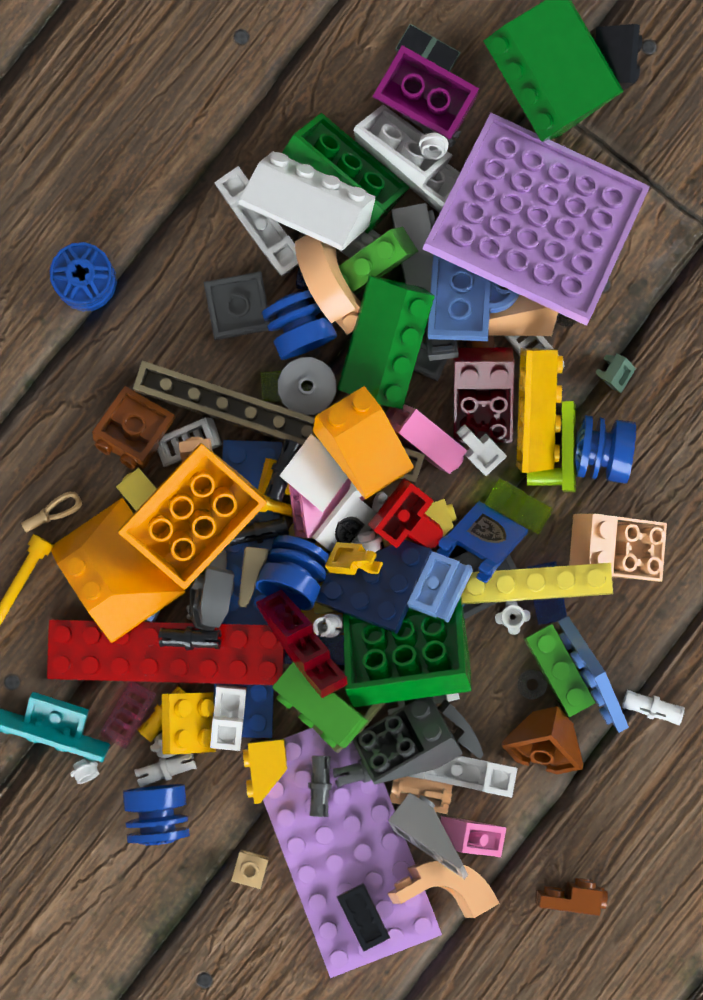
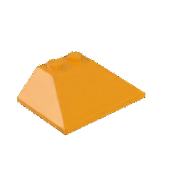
M123 497L53 544L54 547L51 550L57 565L111 643L186 593L184 589L118 533V530L134 514Z

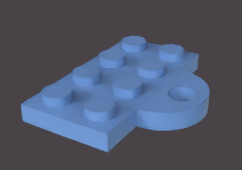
M433 254L431 293L435 297L429 314L428 339L488 341L490 313H498L508 309L516 302L520 294L509 289H501L498 284Z

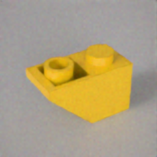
M285 739L249 742L248 749L243 750L244 767H250L251 779L246 780L248 798H254V804L262 802L288 769Z

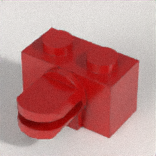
M406 478L400 482L368 523L371 529L396 548L400 546L407 536L415 543L430 549L436 547L443 537L441 526L425 514L434 500Z

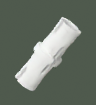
M331 613L316 619L313 623L315 634H321V637L332 638L344 633L343 617Z
M630 690L626 691L622 703V708L640 712L652 720L655 717L676 725H680L685 707L661 701L660 697L654 695L653 697H648Z
M193 753L180 754L169 759L160 758L158 763L134 769L136 777L149 774L137 780L140 788L162 779L168 781L174 775L197 769L194 760L183 764L185 761L194 759Z

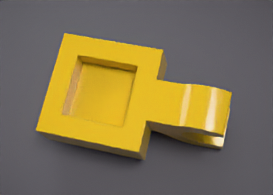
M336 542L325 567L329 573L355 575L358 568L370 574H379L383 563L374 561L377 555L376 552L366 551L362 544Z

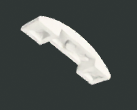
M237 166L214 183L247 232L282 277L298 266L295 243L277 221L239 204L240 197L249 180L240 167Z
M459 756L438 769L409 777L451 784L512 798L518 768Z

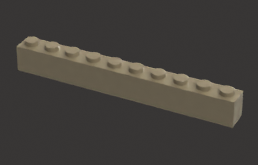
M145 361L141 362L133 386V390L138 394L283 442L285 439L303 445L310 434L317 438L312 431L315 421L314 417ZM404 448L414 469L397 480L402 481L406 478L415 485L425 454Z

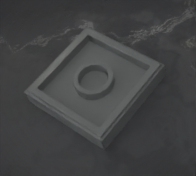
M261 271L204 282L215 341L269 331L267 325L271 323V320L264 321L261 313L268 307Z

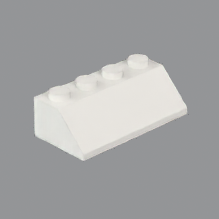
M273 151L258 163L240 197L239 204L342 251L369 227L376 197L366 193L362 188L348 185L335 176L326 175L308 164H301L288 158L283 153Z

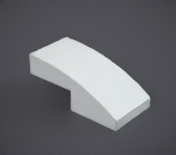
M217 684L210 748L240 751L247 687Z

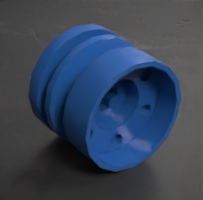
M85 242L72 243L62 248L53 258L50 267L51 284L62 301L71 308L83 312L94 311L106 305L113 297L117 285L116 272L106 254L97 246ZM84 269L87 273L85 274L84 281H80L76 277L79 275L78 270Z
M309 290L284 296L261 312L264 321L276 319L267 325L269 332L279 330L284 332L273 341L281 360L294 358L315 350L337 337L333 324L327 318L316 319L315 316L322 311L317 303L312 304L316 301Z
M585 415L582 425L577 432L574 460L576 477L584 478L587 466L591 465V479H596L600 468L606 467L607 481L628 483L635 450L636 423L615 420L611 432H606L605 419L600 417L596 430H593V416Z
M279 535L273 540L272 550L268 552L267 556L269 563L262 566L256 580V588L265 597L282 589L300 610H310L314 607L321 587L318 583L323 582L326 578V571L328 570L325 564L329 554L307 540L289 535Z
M185 784L149 786L123 791L124 810L127 812H137L139 818L126 822V828H140L139 832L127 834L128 843H139L146 846L173 843L180 838L190 836L189 828L175 827V824L188 821L187 815L174 814L175 808L187 805Z

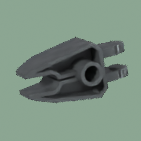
M224 549L189 585V615L195 629L214 630L219 628L229 612L230 599L234 591V573L226 569V557L228 556Z

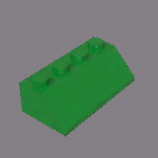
M322 113L297 131L282 152L292 160L301 164H308L319 172L335 176L340 181L353 187L362 188L366 193L375 196L370 225L364 231L367 234L381 223L410 188Z
M369 275L337 389L352 394L365 386L379 405L403 409L435 295L423 287Z

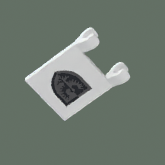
M351 482L349 491L312 538L330 552H332L336 542L353 543L358 540L357 535L371 530L368 523L382 507L383 502L388 496L384 492H378L371 509L359 498L362 495Z

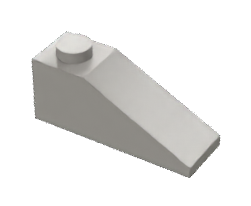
M409 793L388 820L393 831L465 880L468 873L434 810L435 805L422 795L418 798Z

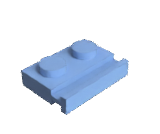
M432 551L407 602L408 607L429 616L444 619L445 622L449 623L473 572L472 566L461 564L455 559Z

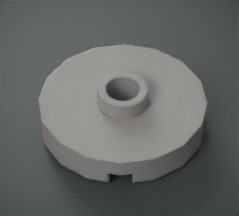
M300 357L289 362L282 370L278 379V394L283 405L288 409L308 416H315L327 409L332 403L336 394V379L331 368L323 361L313 357ZM310 381L313 385L312 389L304 391L301 388L303 382Z

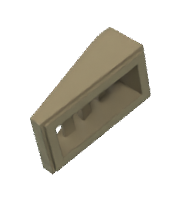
M244 548L238 603L240 607L247 608V605H249L256 588V580L262 566L266 563L269 549Z

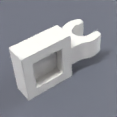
M465 424L456 432L470 447L465 455L485 476L507 457L487 434L478 439Z

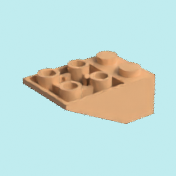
M593 513L573 514L569 566L611 563L613 578L662 582L667 523Z

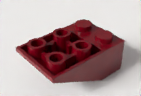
M512 347L458 348V357L453 358V439L456 442L465 443L456 433L465 424L478 439L487 434L495 443H512L515 364Z

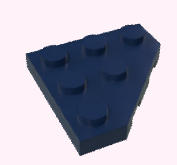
M404 539L398 548L390 545L376 552L377 555L374 561L383 563L379 574H370L360 568L357 569L355 575L327 573L316 602L319 605L398 634L409 609L407 602L432 550Z

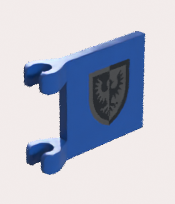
M478 501L448 535L441 538L438 544L440 548L436 553L449 557L456 545L464 548L484 560L479 566L480 572L476 578L487 583L500 564L528 534V529Z

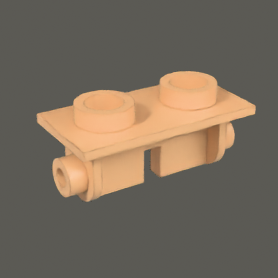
M407 776L393 780L390 799L392 803L400 805L409 793L418 798L422 795L435 805V812L447 814L453 785Z

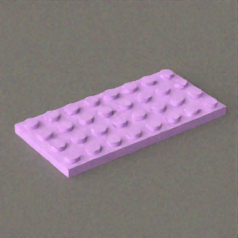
M313 728L283 738L285 739L288 769L263 801L330 978L441 936L442 933L426 891L421 892L402 904H393L388 895V892L395 889L394 883L408 876L413 879L407 868L415 865L407 841L395 833L388 822L395 810L384 782L374 784L371 779L370 782L358 781L342 785L341 787H337L335 783L337 778L333 776V768L356 764L361 759L353 741L339 753H336ZM313 755L331 756L329 783H332V790H329V817L309 816L311 789H308V783L311 782ZM361 883H364L390 935V939L364 952L336 897Z

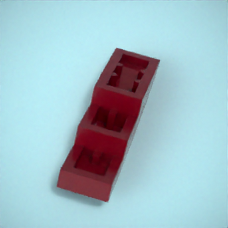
M282 589L256 602L257 608L278 641L321 698L348 685L347 676L330 658L329 649L314 633L312 623Z

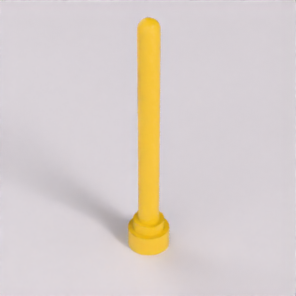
M33 534L28 542L29 548L27 551L29 554L0 602V625L38 560L43 559L45 555L48 556L54 547L52 543L36 534Z

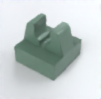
M617 353L615 356L605 355L603 359L610 365L606 371L597 369L596 374L611 389L622 393L636 368L626 357Z

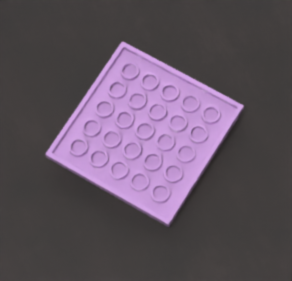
M490 113L423 246V250L587 326L650 186L551 140L541 142L536 133Z

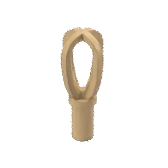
M76 492L63 493L51 501L45 509L40 510L38 514L21 522L23 529L27 533L44 523L51 522V520L64 518L77 512L82 506L81 498ZM73 497L76 503L73 507L57 514H49L54 507L67 498Z

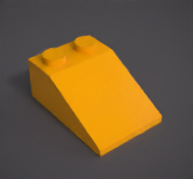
M365 386L316 415L313 433L364 499L369 498L414 469L385 412Z

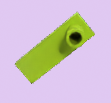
M562 401V468L527 473V486L562 485L563 492H576V466L574 460L576 404L574 401Z

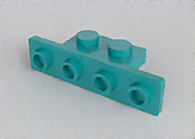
M32 692L29 698L25 716L0 708V732L18 735L33 743H43L61 752H71L83 756L89 761L103 762L110 748V743L83 735L89 709L36 692Z

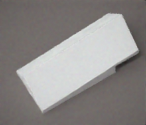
M381 105L355 126L353 130L355 141L440 214L460 174L459 171L448 164L452 154L447 151L442 158L436 160L424 157L419 148V140L424 134L389 108Z

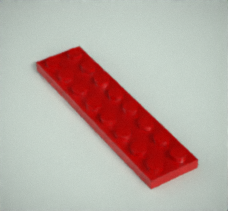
M49 620L47 679L274 685L285 670V649L269 625L221 624L219 628L214 629L221 630L222 636L218 637V639H222L220 649L194 647V650H186L185 647H160L158 640H162V637H158L160 628L186 629L187 626L194 627L193 623L142 622L111 643L95 621Z

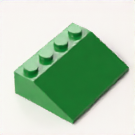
M545 0L508 22L483 40L541 142L558 138L624 92L571 0Z
M461 597L449 623L445 622L444 619L435 618L409 608L398 634L343 614L344 662L348 683L345 686V690L353 707L472 691L470 659Z

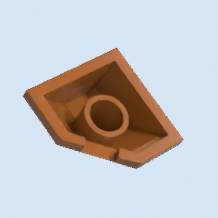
M558 706L533 711L502 741L501 746L517 763L529 766L531 761L547 766L546 771L554 774L583 770L584 764L574 724Z

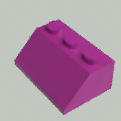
M402 45L373 94V98L450 140L475 102L479 88Z

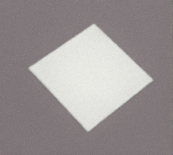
M310 434L279 475L322 512L348 479L324 445L312 434Z

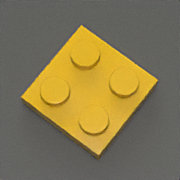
M214 692L162 694V754L216 752V749L210 748L215 707Z

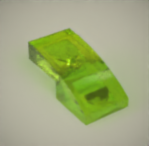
M500 478L485 502V505L537 535L540 534L553 511L552 507L527 495L521 489Z

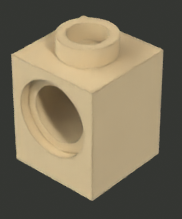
M241 849L231 881L261 889L269 857Z

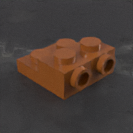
M124 386L92 431L93 441L96 442L95 447L106 455H109L111 452L121 457L120 462L132 470L136 466L144 470L159 448L160 440L175 420V415Z
M575 878V883L567 882L566 893H564L565 891L562 888L555 886H544V890H536L535 903L539 908L600 916L601 908L606 909L608 891L596 886V883L591 879Z

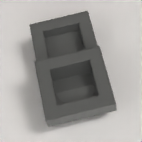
M444 699L438 706V709L459 726L453 734L455 739L477 758L481 759L484 754L473 729L455 707Z

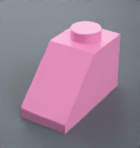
M441 816L440 821L457 852L501 857L506 827Z

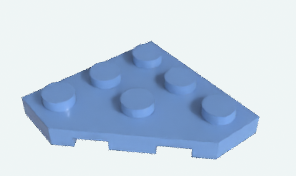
M569 616L559 620L558 623L563 632L559 634V637L566 650H572V653H570L578 669H582L579 673L587 688L591 687L593 689L591 693L598 706H602L599 711L607 725L613 723L618 733L629 728L605 670Z

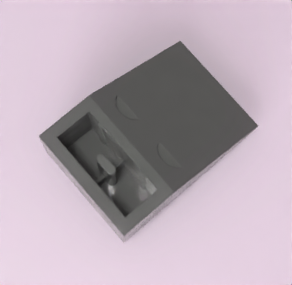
M432 697L419 698L363 730L352 740L374 784L438 769L463 754Z

